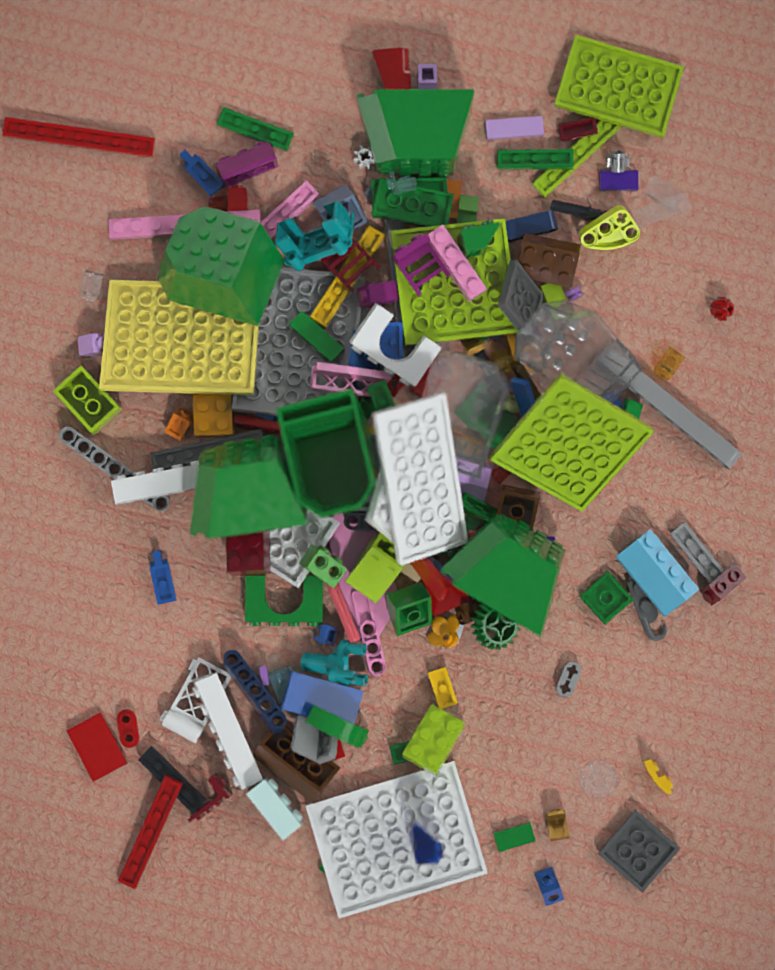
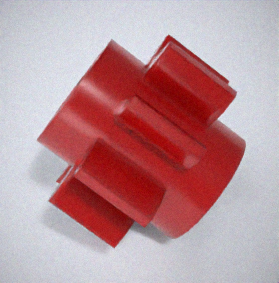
M717 297V301L711 303L710 312L718 321H727V317L733 315L734 305L726 297Z

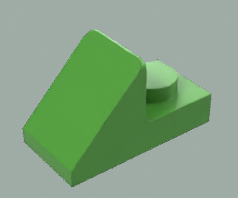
M460 195L457 223L476 222L479 197Z

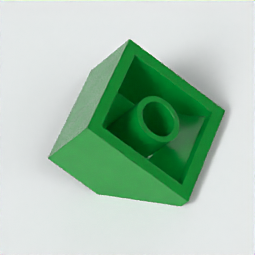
M421 582L386 594L387 610L397 636L432 624L431 596Z

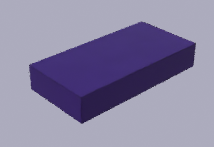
M600 171V191L639 190L638 171H624L620 173Z

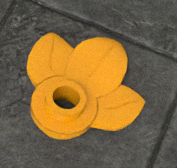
M454 614L447 620L441 616H435L432 620L433 632L427 636L428 642L435 647L441 645L445 648L454 647L458 643V635L456 633L459 627L458 618Z

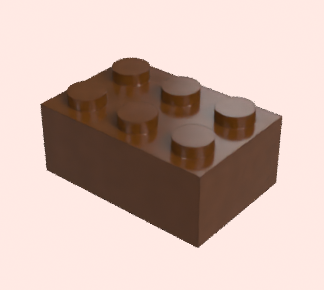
M524 233L518 262L532 280L572 288L581 244Z

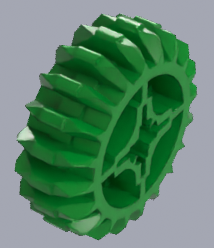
M479 604L480 610H474L477 615L471 618L475 623L470 625L471 628L475 629L472 632L474 636H477L475 640L481 643V646L487 647L490 650H501V647L508 648V643H513L512 638L518 637L516 631L521 630L518 624L507 617L506 620L503 619V615L491 607ZM486 628L489 629L490 634H492V639L488 636Z

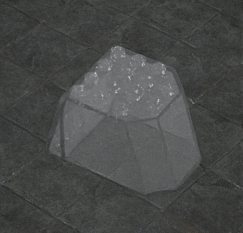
M566 300L542 303L517 331L514 358L524 365L528 374L544 391L561 373L613 404L643 370L642 366L596 312Z
M456 352L431 365L422 399L440 393L446 394L457 471L480 479L497 439L512 386L500 364L464 352Z

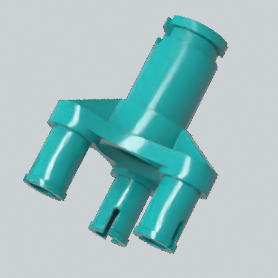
M342 639L330 655L304 652L301 658L302 671L327 674L330 682L337 683L340 681L342 685L350 686L353 684L366 687L368 675L350 671L349 654L365 656L367 645L364 643H350L349 640Z

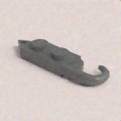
M629 575V580L626 584L631 597L634 599L633 603L643 630L650 640L660 641L667 634V626L663 625V632L659 635H655L652 632L650 623L654 622L658 617L657 608Z

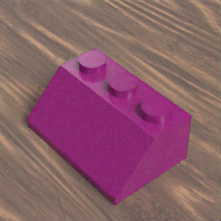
M269 142L257 143L253 149L240 150L237 152V155L223 157L216 163L226 188L279 167Z

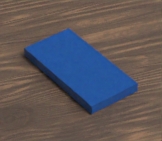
M291 671L280 709L309 716L313 706L316 705L355 724L364 691Z

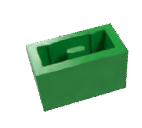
M493 220L482 222L481 226L475 227L474 224L463 227V230L457 236L459 248L466 258L480 256L499 228V222L494 223Z

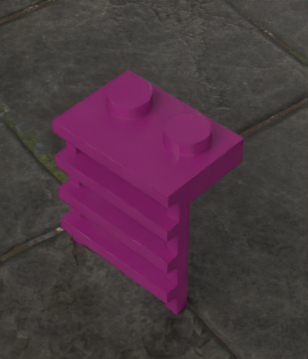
M420 233L410 240L412 243L406 247L403 244L395 249V254L392 258L418 297L422 295L418 288L442 271L446 277L450 276V273L430 246V238L426 233L422 236ZM430 252L433 259L411 274L407 273L405 270L407 267ZM437 262L440 267L417 284L413 282L411 278Z

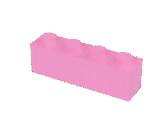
M444 225L428 234L430 246L450 273V277L467 302H471L484 293L487 288Z

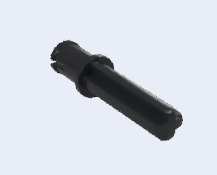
M552 200L550 207L555 212L583 217L587 221L588 219L595 220L607 212L591 208V205L586 207L558 200Z

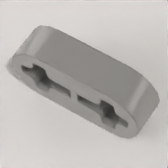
M568 662L563 667L556 685V692L560 696L569 697L573 693L581 674L579 664ZM572 665H575V670H577V673L572 674L571 678L569 679V671H567V668L572 667ZM566 680H569L568 688H570V691H566L563 694L560 685H565Z

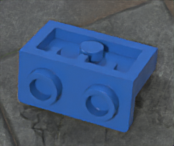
M389 322L380 336L379 345L381 352L390 359L403 358V322Z

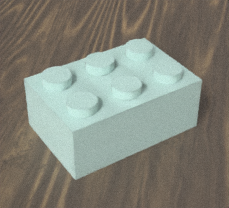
M266 777L246 795L280 838L284 840L302 825L303 816L297 809L293 810L290 807L291 801L285 794L281 795L279 793L277 783L272 778L269 780Z

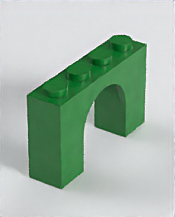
M246 575L245 622H250V626H261V622H269V626H280V622H288V626H300V622H307V626H319V623H323V581L316 576H306L303 581V601L300 607L290 614H279L273 611L267 603L266 576Z

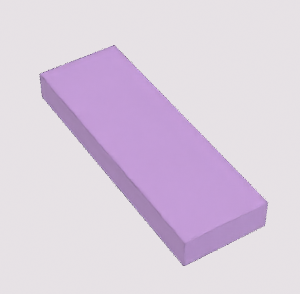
M543 116L486 120L487 140L544 136Z

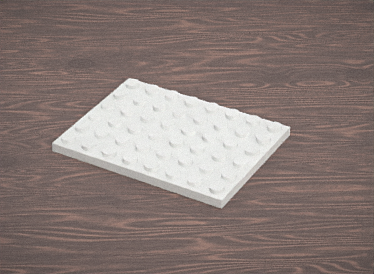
M454 761L444 763L437 777L425 770H421L306 805L338 918L488 874Z

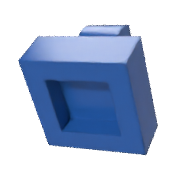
M325 624L316 626L317 629L321 630L319 636H314V639L318 640L317 643L334 647L338 628Z

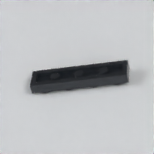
M153 746L138 759L161 783L165 775L183 783L177 799L192 814L207 800Z

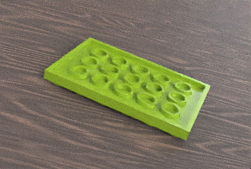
M575 34L554 106L664 138L684 66Z

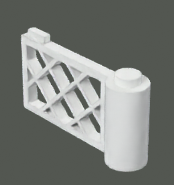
M199 657L197 660H192L188 668L191 671L172 707L169 711L165 710L160 719L162 721L161 726L195 744L209 720L208 715H206L203 721L196 718L194 710L200 708V706L193 707L190 697L195 694H189L187 688L190 682L208 676L198 677L197 668L199 664L202 663L208 667V675L213 674L211 673V669L217 671L214 673L227 677L224 684H222L224 691L231 679L227 672ZM188 697L190 709L181 710L176 707L181 699Z

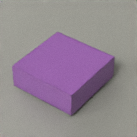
M260 666L261 683L263 686L270 685L268 666Z

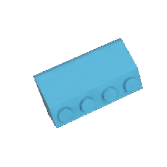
M651 529L642 534L616 556V559L663 617L667 616L699 590Z

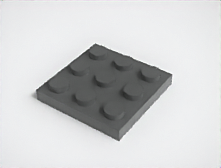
M517 259L510 260L498 306L526 341L533 340L544 294Z
M635 809L598 854L643 893L680 848Z

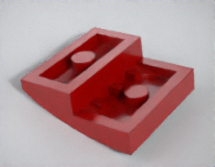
M445 579L450 588L444 600L438 601L424 581H419L431 596V608L434 617L471 601V596Z

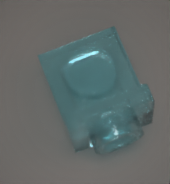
M394 171L389 172V178H386L388 189H392L393 195L416 190L417 183L415 177L405 176L396 181Z

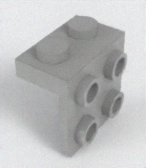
M302 715L296 716L292 750L319 764L336 759L338 739L307 724L306 717Z

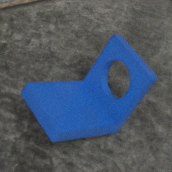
M553 867L534 873L546 906L564 900ZM551 895H558L554 899H548Z

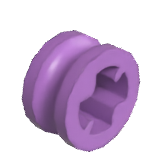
M577 286L564 295L569 297L568 302L570 303L583 296L584 293L580 292V286Z

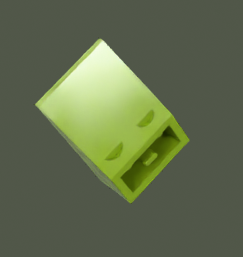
M378 532L369 541L345 582L376 604L402 571L405 564H397L394 543L381 532Z

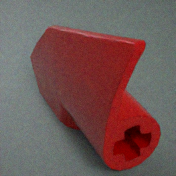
M386 48L373 50L372 54L385 89H411L409 49Z

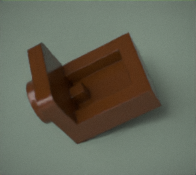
M474 599L456 607V617L461 625L472 622L471 618L477 615L474 610H480L479 604L483 603Z

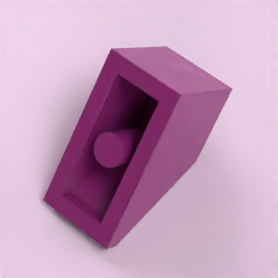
M397 281L368 284L357 289L359 307L372 308L375 303L384 306L399 300Z

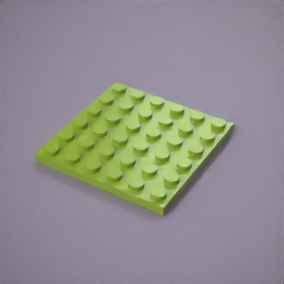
M505 218L493 220L494 223L499 222L500 226L480 256L466 258L487 288L484 293L469 303L450 276L446 277L443 271L418 288L422 293L418 297L394 262L405 346L417 345L423 335L437 343L519 333L498 306L510 262ZM485 221L444 225V227L459 247L457 236L463 230V227L474 224L475 227L481 226L482 222ZM442 225L391 231L393 256L395 249L403 244L406 247L412 243L410 240L420 233L422 236L426 233L428 235ZM429 252L405 270L408 274H411L433 259V256ZM435 262L411 279L417 284L440 267Z
M560 373L491 453L490 460L583 512L654 433V429Z

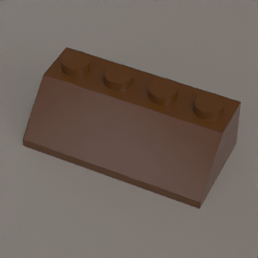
M279 721L276 726L282 725V721ZM285 725L282 732L274 733L270 731L257 746L253 757L313 804L339 771L340 767L331 760L319 764L294 752L291 748L294 731L287 725ZM291 755L288 761L286 762L285 757Z

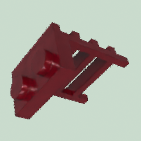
M354 239L344 255L336 253L321 259L323 266L327 270L330 269L351 293L355 290L350 284L371 265L377 270L380 268L375 260ZM357 248L361 253L338 273L335 268ZM365 256L368 262L346 281L342 276Z
M216 773L207 780L218 796L188 818L189 823L195 818L199 821L205 816L203 814L204 811L207 814L214 809L212 805L215 804L218 807L223 802V797L227 800L233 795L227 788L228 782L222 774L219 776Z

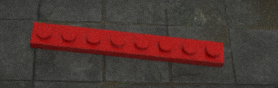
M5 117L2 136L8 138L153 158L156 141L152 137Z

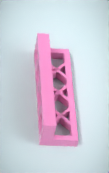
M317 362L312 366L311 390L336 393L348 390L346 388L349 387L350 389L353 388L356 396L370 397L369 392L365 391L367 386L384 379L388 383L391 380V374L380 370ZM317 375L323 376L328 383L324 386L316 385ZM336 378H341L347 385L344 388H338L333 381ZM355 380L360 381L365 388L361 391L356 390L352 383Z

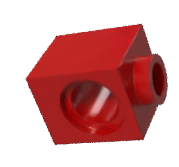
M232 185V188H227L228 212L248 210L247 188L243 187V185Z

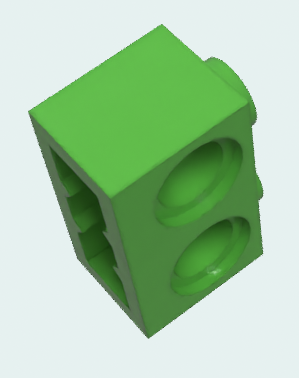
M311 545L298 564L327 585L335 588L347 570L342 566L343 561L336 556L331 558L328 555L329 551L321 545L318 548Z

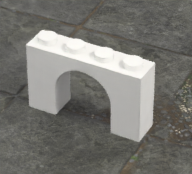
M375 303L349 341L353 344L351 348L359 354L364 352L369 355L367 359L374 364L381 363L384 365V370L392 376L394 373L401 377L399 380L407 386L410 384L416 386L441 347L423 335L413 351L405 358L390 359L381 352L379 340L382 332L394 315Z

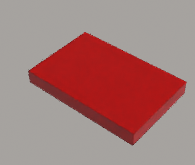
M101 712L66 730L93 782L128 764Z

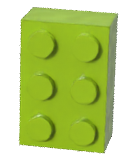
M81 365L56 387L53 392L90 433L95 436L122 411V408L106 391H100V384Z
M431 704L402 754L403 758L437 777L462 734L465 723Z

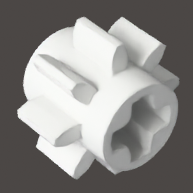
M360 146L361 150L359 152L354 151V154L358 156V158L354 159V163L359 162V169H362L364 166L369 170L370 164H375L374 159H372L370 146L367 149ZM366 154H368L369 159H365V161H362L361 156H365Z

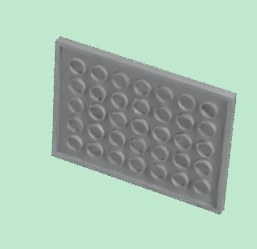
M282 267L259 323L254 395H234L232 411L278 416L276 411L278 407L334 393L311 390L312 366L317 362L348 366L351 348L349 341L352 338L353 330L359 328L362 307H359L357 289L364 286L365 276L358 278L352 287L355 291L353 293L349 292L327 328L325 329L320 326L344 347V351L330 363L289 327V323L301 311L310 317L336 276L331 272L305 269L295 271L294 268ZM317 375L316 385L324 386L328 383L323 376ZM336 378L333 381L338 388H344L347 385L341 378Z

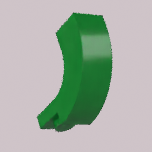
M316 705L313 706L306 720L307 724L358 748H361L367 741L370 731Z

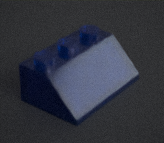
M413 819L415 864L440 863L439 858H443L441 842L438 843L437 838L417 819Z

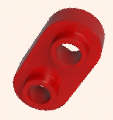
M125 709L117 715L119 737L124 747L132 748L140 741L137 716L134 711ZM125 715L130 718L128 723L123 721ZM129 734L133 737L131 742L126 740V736Z

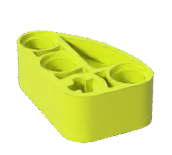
M621 205L611 208L581 228L578 233L579 240L584 247L597 250L621 248L636 241L640 236L638 226L626 208ZM619 213H622L623 217L621 219L618 218ZM608 223L607 229L600 230L601 224ZM628 228H634L632 234H626ZM586 234H592V238L590 240H584V236Z

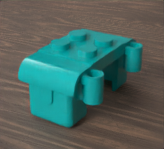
M339 201L323 205L332 219L322 222L321 227L307 231L305 234L292 218L279 222L276 228L275 244L284 254V263L289 267H293L295 271H301L305 264L318 261L336 253L344 255L352 245L355 216L353 211L349 215Z

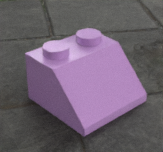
M456 456L461 495L466 492L485 502L493 465Z

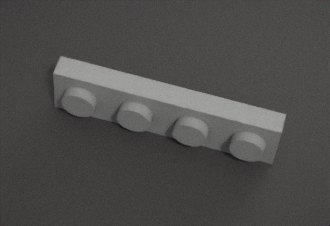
M686 522L669 534L708 583L714 581L724 572L723 568Z

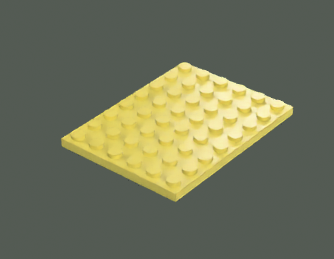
M109 280L99 389L100 391L254 395L259 325H251L169 301L159 281Z

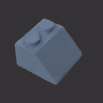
M346 184L313 203L323 222L332 219L323 205L334 201H339L349 215L352 211L354 212L353 230L368 222L354 194Z

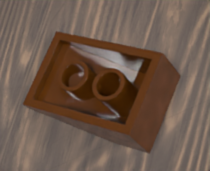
M503 484L497 514L504 515L518 522L524 521L533 530L541 492Z

